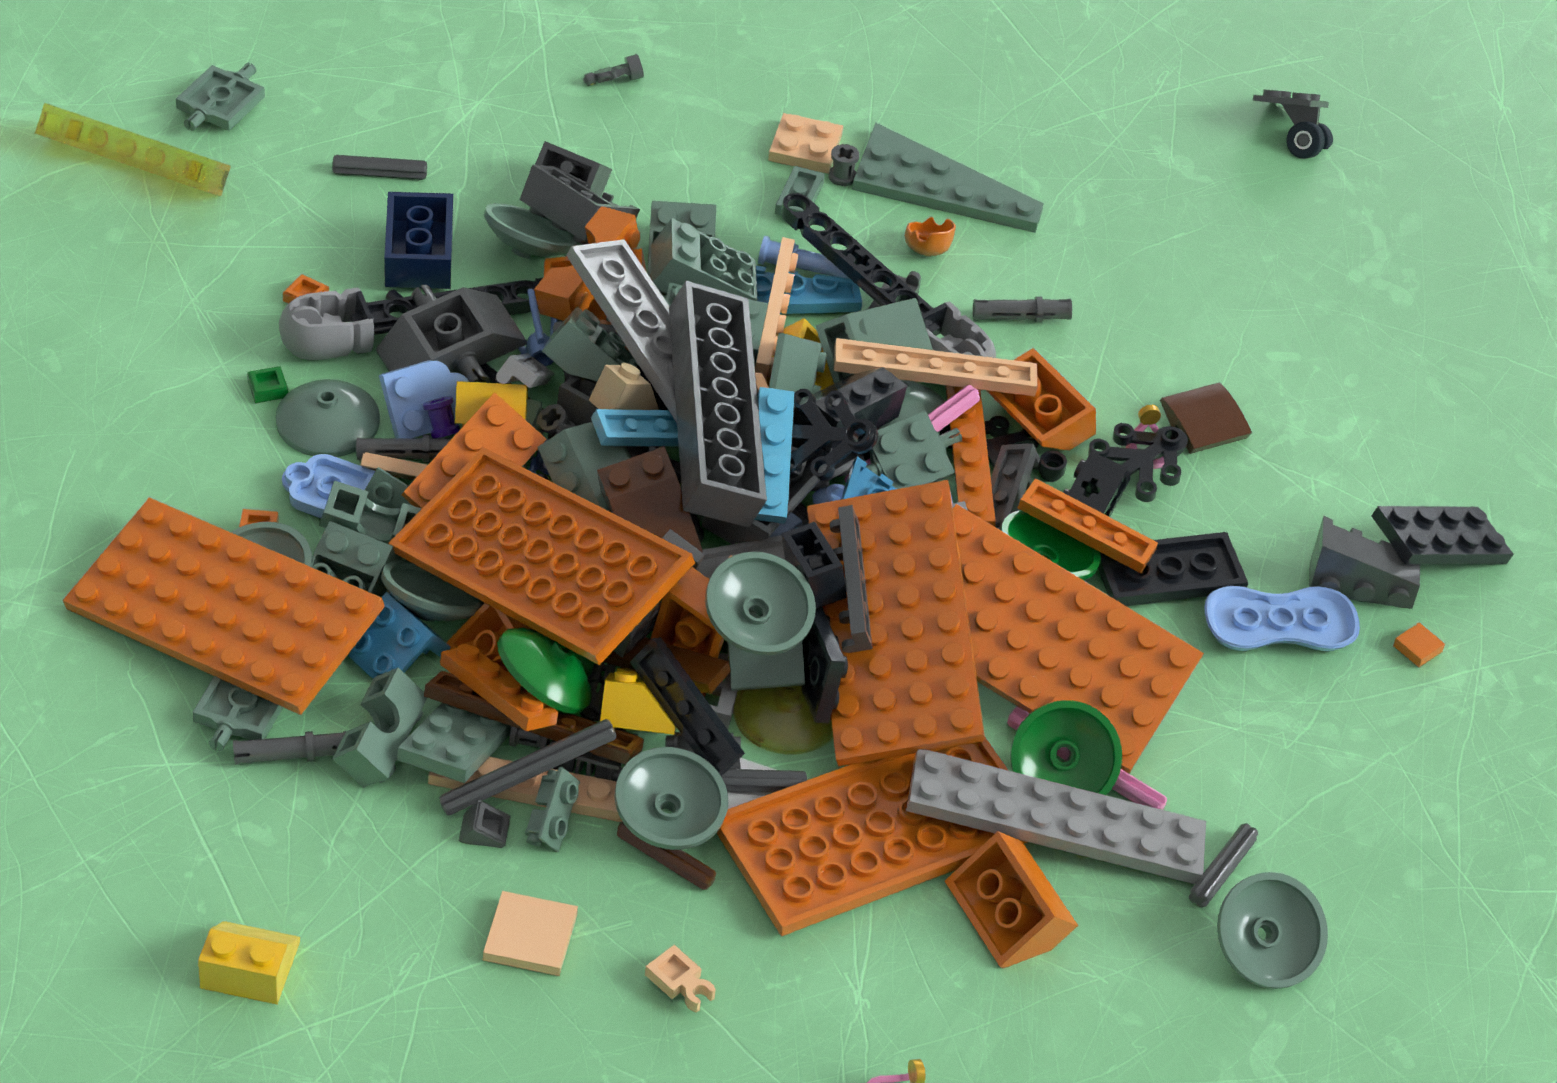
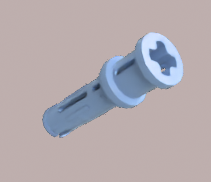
M764 236L759 252L758 264L763 265L767 262L776 265L781 243L771 241L770 237ZM794 243L792 253L799 254L796 268L834 277L848 278L823 254L799 249V245Z

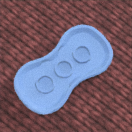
M1226 586L1212 591L1207 596L1204 606L1206 622L1216 640L1223 646L1238 651L1254 650L1279 643L1297 644L1320 651H1335L1353 643L1357 639L1360 630L1358 613L1350 599L1341 592L1326 587H1306L1289 593L1273 594L1241 586Z

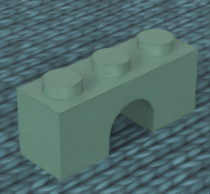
M334 480L319 526L326 528L329 521L388 544L415 517L421 508L405 503L400 508L383 507L368 499L369 491Z
M399 668L374 677L360 705L370 713L375 725L370 721L346 731L332 759L362 787L386 781L395 771L396 766L394 764L397 760L398 747L408 738L413 726L422 717L423 712L421 710L427 700V697H424V692Z

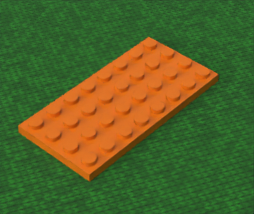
M484 447L388 543L393 546L395 554L598 665L609 656L695 564L692 553Z
M948 480L807 506L809 524L812 522L817 524L832 550L842 547L841 532L833 533L830 531V522L839 519L838 507L853 505L860 524L873 649L852 653L842 651V642L847 639H853L850 624L839 622V613L849 610L847 598L822 606L825 614L830 618V626L834 635L838 636L843 656L847 657L848 661L847 675L845 678H841L838 688L839 703L837 708L832 710L831 714L835 756L838 766L914 754L917 752V749L931 751L985 741ZM840 561L843 565V573L845 578L844 561Z
M150 497L63 599L67 610L299 715L305 711L385 607L382 597Z
M955 504L953 513L977 682L1029 714L1044 704L1059 700L1078 701L1096 708L1110 720L1116 729L1122 746L1121 769L1130 773L1204 653L958 504Z
M986 737L985 741L931 750L1008 770ZM914 753L851 764L732 807L727 810L726 817L717 835L782 937L957 870L995 833L906 811L913 762L916 754Z

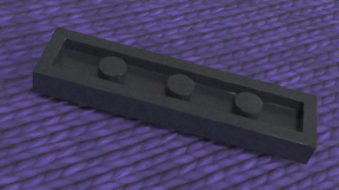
M661 637L652 638L630 661L631 665L695 754L708 761L722 777L745 754L663 639Z

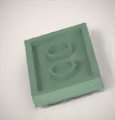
M441 703L398 747L397 760L465 783L510 736L512 726Z

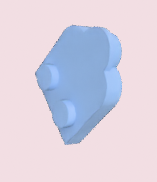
M432 360L380 374L379 379L395 438H414L431 433L433 429L428 411L424 410L422 406L423 403L430 400L452 396L454 402L451 404L455 418L457 381L469 382L468 379L460 373H450L444 363Z
M319 454L311 457L306 463L296 462L289 465L282 475V485L289 492L290 504L295 509L321 518L334 480L365 490L375 471L332 455Z

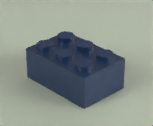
M388 192L384 255L385 287L422 288L421 285H428L432 289H451L453 194Z

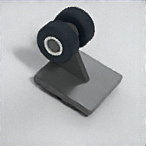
M1263 89V95H1253V101L1282 104L1294 124L1288 131L1286 138L1287 147L1294 156L1303 159L1312 158L1318 155L1322 149L1326 150L1332 145L1333 135L1331 130L1326 125L1319 123L1320 108H1328L1329 105L1327 101H1320V95L1293 92L1291 98V92L1266 89Z

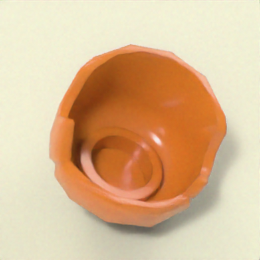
M929 217L923 223L910 222L906 227L905 241L913 251L921 255H941L950 248L954 239L956 225L951 219H946L942 225H938L933 217Z

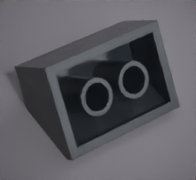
M884 367L850 375L813 395L816 398V406L832 427L845 428L838 415L831 413L824 403L826 395L836 390L840 391L848 399V407L857 419H867L876 428H879L899 417L907 385ZM809 396L802 399L800 401V405L805 404L808 401ZM841 398L834 400L832 407L839 405ZM794 406L793 424L812 425L807 416ZM866 433L861 434L858 438L866 435ZM830 442L823 449L829 453L840 442Z

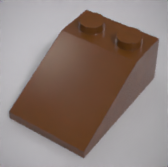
M665 447L597 470L600 490L609 512L660 538L671 529L703 553L690 513L683 511L682 490Z

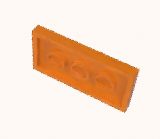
M494 392L406 488L401 496L413 506L422 509L483 447L522 467L538 450L537 447L547 439Z

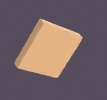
M502 891L483 951V961L560 976L576 921L578 906Z

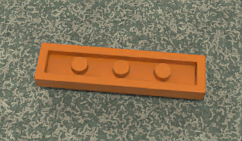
M1036 478L1024 493L1018 505V509L1139 573L1143 571L1158 545V542Z
M460 645L456 649L441 652L440 665L525 731L556 725L558 717L556 709L534 697L513 676L503 670L499 664L482 654L478 648L472 645Z

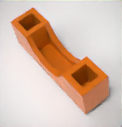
M601 206L585 226L588 244L625 239L631 250H633L640 241L636 217L626 212ZM573 265L551 268L534 289L539 313L563 321L577 306L582 311L588 309L591 301L594 299Z

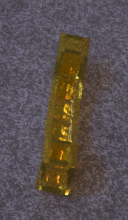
M44 103L35 134L218 196L222 195L231 168L230 165L47 103Z

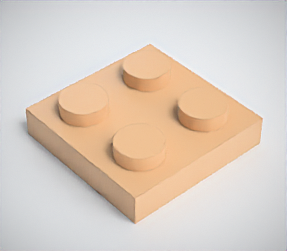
M783 113L769 151L768 161L829 174L833 164L831 151L833 147L840 143L843 125Z

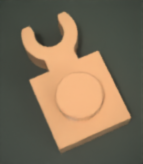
M675 945L646 965L645 976L671 999L681 993L685 997L686 1006L693 1012L697 1013L700 1010L701 1004L700 999L695 995L702 994L710 1001L715 999L716 989L714 985L708 980L700 979L701 968Z

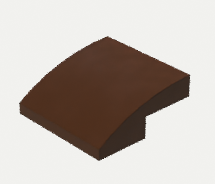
M1220 382L1160 399L1170 425L1181 429L1186 434L1189 454L1243 440L1252 434L1238 404Z

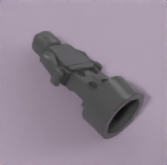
M638 54L627 56L624 58V64L612 68L599 69L594 71V73H587L584 75L583 81L590 86L596 84V81L598 83L610 81L624 74L629 76L631 81L643 78L644 73Z

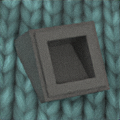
M478 800L464 813L459 841L472 845L503 848L506 844L511 815Z

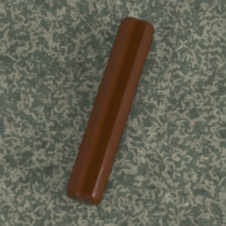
M623 822L619 824L617 828V836L702 890H707L714 883L716 871L683 850L664 849L648 844L635 836Z

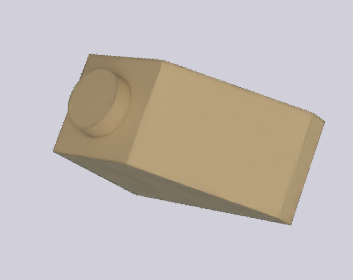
M628 363L605 365L589 398V401L598 409L659 410L651 384L640 375L641 372L638 368Z

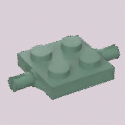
M248 62L237 72L225 71L213 65L209 67L176 98V108L191 114L184 121V126L188 130L194 131L202 122L207 121L230 131L265 97L264 87L249 80L256 73L255 66L252 63L250 65Z
M925 410L879 429L877 443L869 451L871 464L865 467L879 477L881 474L888 477L894 482L892 486L896 489L937 482L955 473L946 454V447L961 442L962 436L961 434L956 436L960 432L957 428L939 435Z
M214 676L193 711V722L216 729L215 734L209 741V746L214 750L218 748V751H222L232 735L249 740L265 739L283 707Z

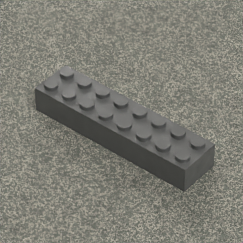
M685 280L669 307L683 511L749 528L766 503L767 495L748 298Z

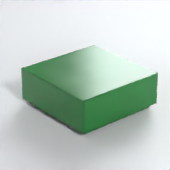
M281 366L247 372V380L255 403L283 399L289 393Z

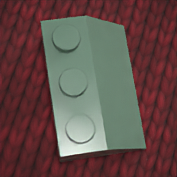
M779 333L769 388L794 391V393L799 389H808L812 394L820 391L821 386L815 385L817 372H824L827 357L826 352H821V343Z
M592 422L564 429L537 447L553 483L609 511L600 490L597 470L630 459L631 457L626 446H601Z

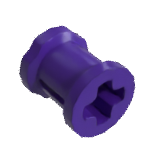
M452 396L437 398L422 404L423 409L428 411L433 429L431 431L432 438L449 436L458 433L460 430L459 424L455 423L451 404L454 402Z

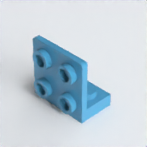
M386 592L382 596L385 607L349 652L348 656L370 677L374 678L395 668H399L405 673L422 652L426 655L431 650L441 657V652L449 650L451 647L414 613L407 610L392 595Z

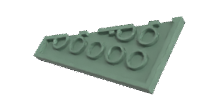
M878 123L874 125L853 180L852 190L1034 233H1036L1044 204Z

